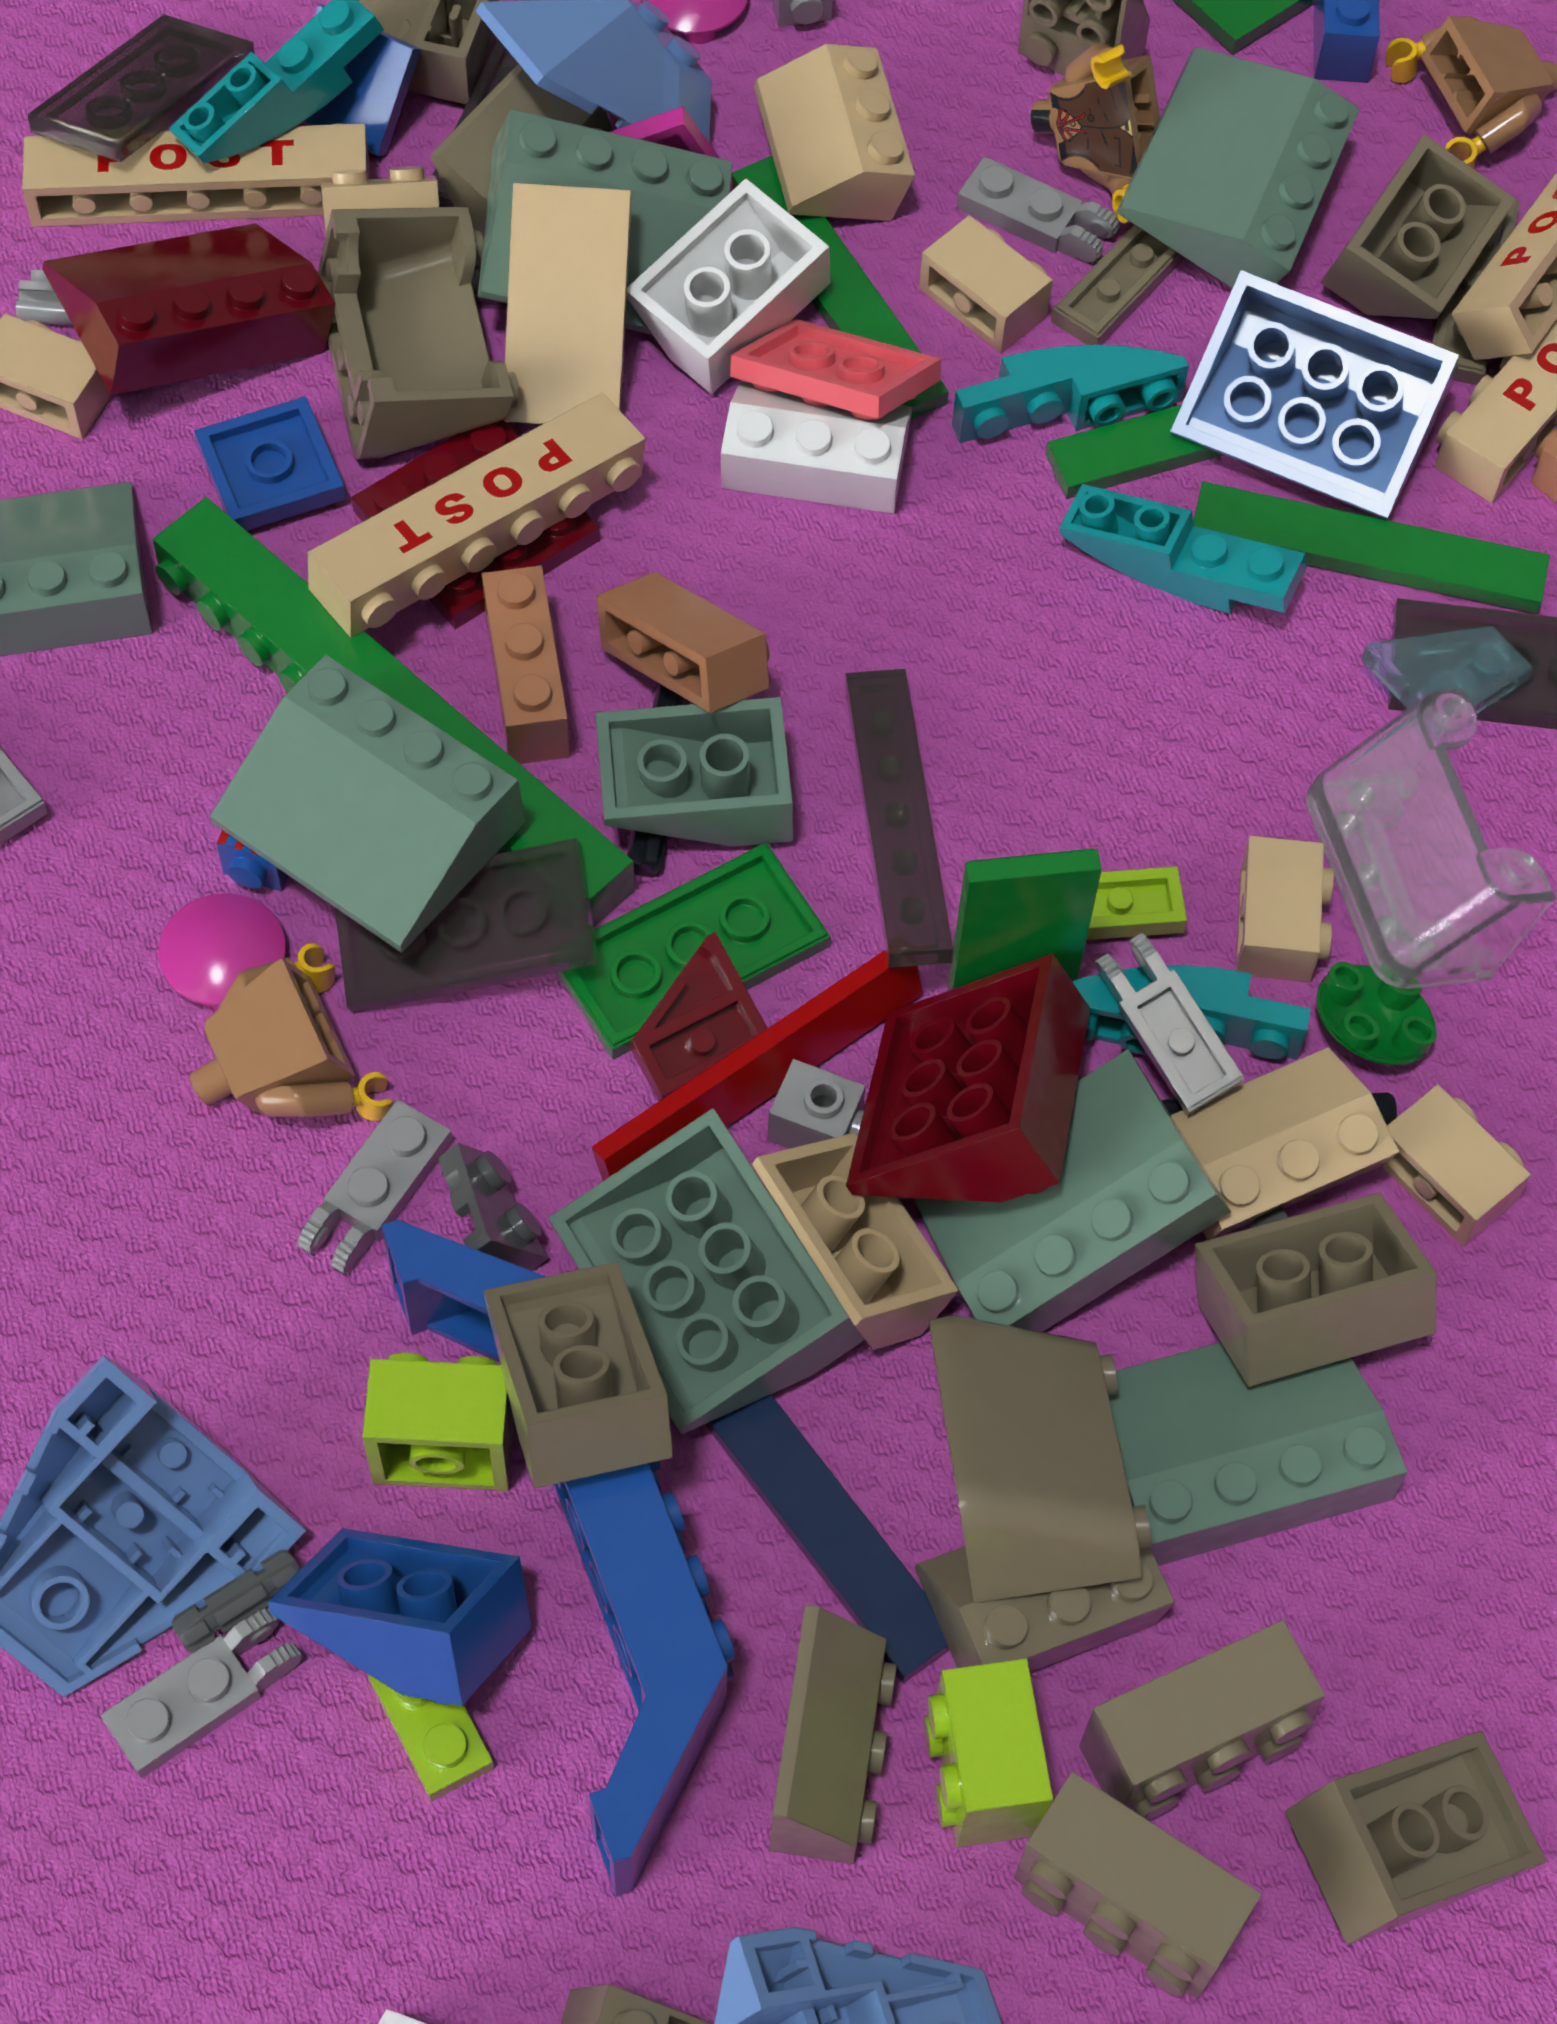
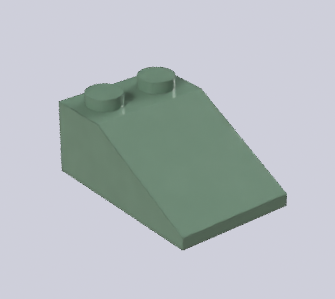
M781 697L740 700L712 713L703 710L695 704L595 712L605 826L731 847L763 844L765 842L793 841V802Z

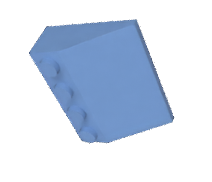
M1241 270L1170 432L1173 435L1388 520L1452 385L1458 369L1459 355Z

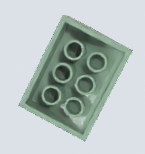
M1195 47L1187 58L1116 212L1232 288L1241 270L1277 284L1292 268L1360 108L1315 78Z
M510 109L493 143L478 297L508 303L513 183L631 190L628 287L730 193L732 161ZM626 299L625 329L653 335L632 304Z
M131 481L0 500V656L152 634Z
M327 655L284 695L210 815L212 824L401 953L526 822L519 782L516 778Z
M1129 1049L1077 1081L1059 1184L1051 1186L1040 1193L1026 1194L1002 1203L913 1198L956 1286L975 1318L1040 1332L1045 1331L1231 1213L1230 1208Z
M714 1108L548 1218L579 1270L613 1262L619 1263L667 1393L669 1415L682 1434L812 1376L865 1340L840 1304L751 1162Z
M1219 1342L1116 1370L1118 1394L1108 1395L1132 1506H1146L1152 1547L1150 1548L1158 1566L1393 1500L1408 1473L1385 1413L1352 1358L1248 1387L1226 1349Z

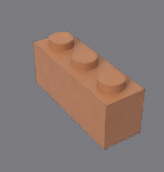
M542 565L482 573L485 616L507 753L519 764L569 758L568 719Z
M657 572L596 595L601 648L703 710L712 713L769 688L767 662L770 652L766 641V633Z

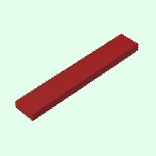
M902 940L894 943L593 1145L591 1148L602 1181L712 1108H714L724 1124L729 1126L778 1093L793 1059L816 1067L887 1018L888 1012L902 1008L921 996L923 990L915 952Z

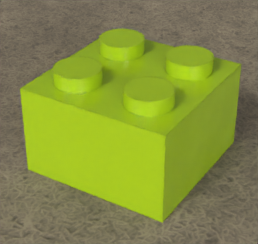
M408 1352L392 1354L388 1359H370L362 1438L373 1484L509 1491L514 1417L501 1365H498L493 1359L482 1356L462 1357L457 1360V1363L429 1362V1359L423 1355Z
M1027 1658L942 1670L937 1693L935 1695H928L929 1715H923L924 1737L929 1758L941 1757L942 1766H940L941 1784H935L936 1807L941 1828L953 1826L956 1848L1031 1837L1051 1806L1053 1795Z

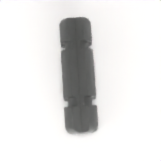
M279 1550L261 1561L260 1563L264 1568L257 1573H254L252 1568L203 1598L206 1605L197 1610L195 1605H192L176 1615L171 1622L183 1646L190 1653L195 1652L216 1640L212 1633L222 1628L224 1633H227L244 1619H248L257 1611L268 1607L270 1597L277 1593L300 1570L294 1558L287 1550Z

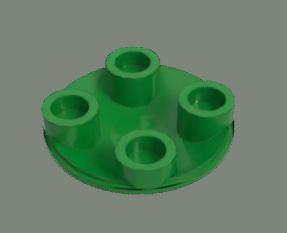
M1337 962L1331 966L1318 987L1316 1005L1324 1026L1341 1045L1366 1060L1384 1065L1410 1064L1423 1058L1437 1038L1433 1014L1426 1001L1419 994L1422 990V983L1412 971L1406 968L1393 967L1386 971L1373 966Z

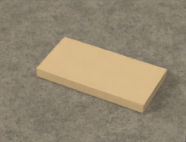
M513 183L505 365L508 372L516 374L519 398L517 406L510 408L509 414L504 420L505 422L544 424L601 392L621 411L632 204L631 190Z

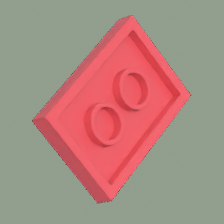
M798 319L791 320L731 354L730 377L753 383L754 388L764 392L782 391L802 397V401L809 405H831L851 411L852 416L861 420H878L885 417L887 413L908 400L914 399L919 393L939 382L941 376V358Z

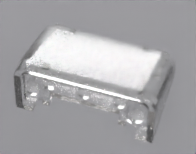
M1465 688L1437 690L1427 693L1325 768L1315 778L1305 798L1308 812L1320 842L1324 843V852L1330 867L1333 868L1334 877L1369 964L1381 980L1396 988L1411 989L1490 980L1556 899L1543 869L1528 853L1516 848L1488 849L1446 751L1465 746L1476 733L1477 718Z

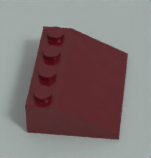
M256 223L43 261L42 268L111 395L324 353L336 305L312 262Z
M1053 953L887 1013L846 1182V1187L852 1195L1002 1203L1026 1194L1040 1193L1060 1183L1090 1007Z

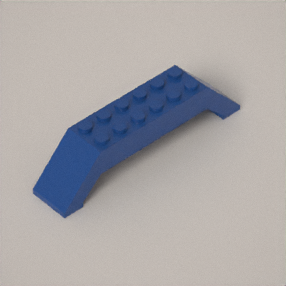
M400 1220L382 1224L391 1279L411 1334L414 1335L429 1330L500 1363L485 1303L484 1290L546 1276ZM660 1461L553 1484L639 1712L606 1788L589 1794L592 1832L616 1897L633 1891L726 1707L727 1682L734 1680L730 1661L735 1659V1653L726 1626L721 1618L710 1622L708 1617L710 1614L705 1596L710 1595V1589L705 1572L697 1555L687 1558L684 1555L685 1548L680 1533L685 1532V1525L680 1508L672 1492L660 1494L661 1486L656 1473L657 1470L661 1469Z

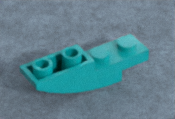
M331 0L265 63L253 52H250L197 103L191 106L169 130L203 163L228 158L253 149L305 121L353 83L344 67L385 29L376 16L358 0Z
M1116 345L1060 346L1001 357L998 379L955 391L952 428L959 443H963L977 438H993L1006 430L1031 423H1046L1066 413L1075 431L1095 425L1106 426L1117 422L1120 418L1149 410H1164L1174 403L1181 402L1189 364L1183 356L1152 349Z
M1085 484L1081 485L1059 527L1061 536L1111 568L1141 583L1189 602L1231 614L1237 601L1285 613L1307 569L1306 554L1303 552L1197 527L1193 524L1192 510Z
M1166 965L1170 972L1172 970L1176 971L1222 1044L1250 1049L1255 1055L1267 1059L1298 1058L1308 1029L1310 1008L1249 996L1248 992L1252 973L1217 967ZM1142 967L1123 969L1125 977L1135 992L1153 982ZM1100 974L1072 981L1090 1007L1085 1041L1095 1039L1119 1044L1125 1050L1129 1049L1132 1053L1147 1055L1119 1011V1002L1114 998Z

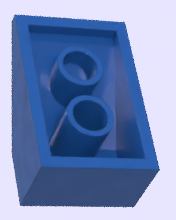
M342 1528L268 1601L270 1614L401 1695L433 1700L444 1705L455 1704L463 1706L532 1628L520 1556Z

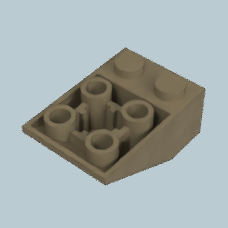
M358 0L376 16L385 29L384 32L421 49L408 92L467 105L470 104L496 37L475 10L481 2L499 0Z
M1024 0L1018 53L1029 58L1034 63L1045 66L1065 76L1066 67L1071 61L1092 44L1098 42L1105 43L1112 48L1122 44L1125 49V53L1121 55L1122 60L1144 56L1150 18L1143 0Z

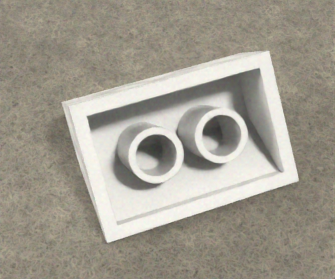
M744 179L627 287V299L670 360L710 394H713L730 378L731 354L790 322L831 283L830 246L748 179Z
M740 381L730 402L720 453L721 488L894 514L912 407L900 405L881 419L861 420L852 416L851 411L831 405H809L802 401V397L782 391H760L754 388L753 383Z

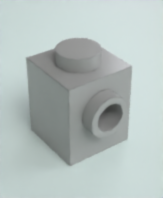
M793 1059L769 1111L767 1141L790 1149L856 1133L858 1136L864 1112L866 1086Z

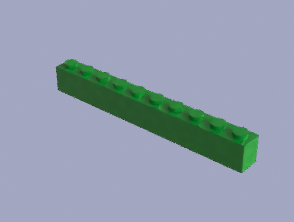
M203 498L152 539L158 562L155 571L163 585L175 595L184 593L196 604L198 612L208 625L217 631L224 628L237 639L241 651L253 664L257 666L265 664L278 675L280 683L287 692L327 655L516 778L519 782L526 822L490 860H492L495 871L504 882L513 888L522 886L536 899L539 909L550 922L559 927L565 924L580 937L592 930L634 892V861L365 631L350 638L310 592L308 583L209 498Z

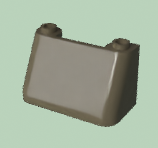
M468 207L332 209L318 274L336 303L328 335V344L349 441L356 460L384 458L505 420L510 408H515L518 404L519 388L516 374L508 372L503 361L489 360L471 285L475 266H481L483 236L479 230L474 231Z
M954 1315L929 1319L939 1395L948 1438L973 1602L979 1603L1142 1578L1139 1549L1152 1547L1151 1532L1146 1506H1132L1108 1396L1118 1394L1117 1377L1112 1354L1099 1355L1096 1342Z

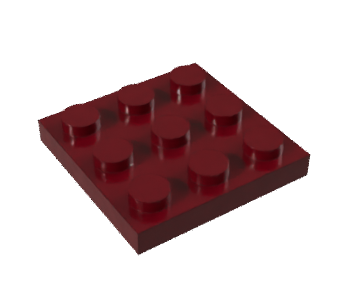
M504 420L457 434L352 496L353 511L364 522L517 439L518 436ZM586 512L575 518H565L544 530L533 542L527 545H517L495 557L483 570L474 573L468 572L445 585L441 592L429 600L452 627L457 629L485 612L482 573L542 565L543 575L599 542V526Z

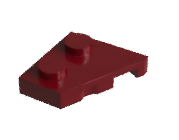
M716 932L705 938L628 1045L658 1101L768 1029Z

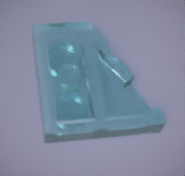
M1493 626L1372 642L1365 647L1361 661L1437 740L1526 682L1533 668Z

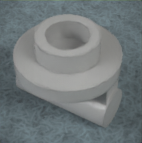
M31 270V281L19 280L16 318L24 321L34 320L45 324L72 325L43 270Z

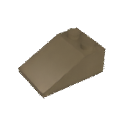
M618 1262L484 1290L485 1303L519 1442L534 1489L673 1458L667 1393Z
M1483 1731L1335 1779L1284 1810L1346 1945L1400 1926L1547 1862Z

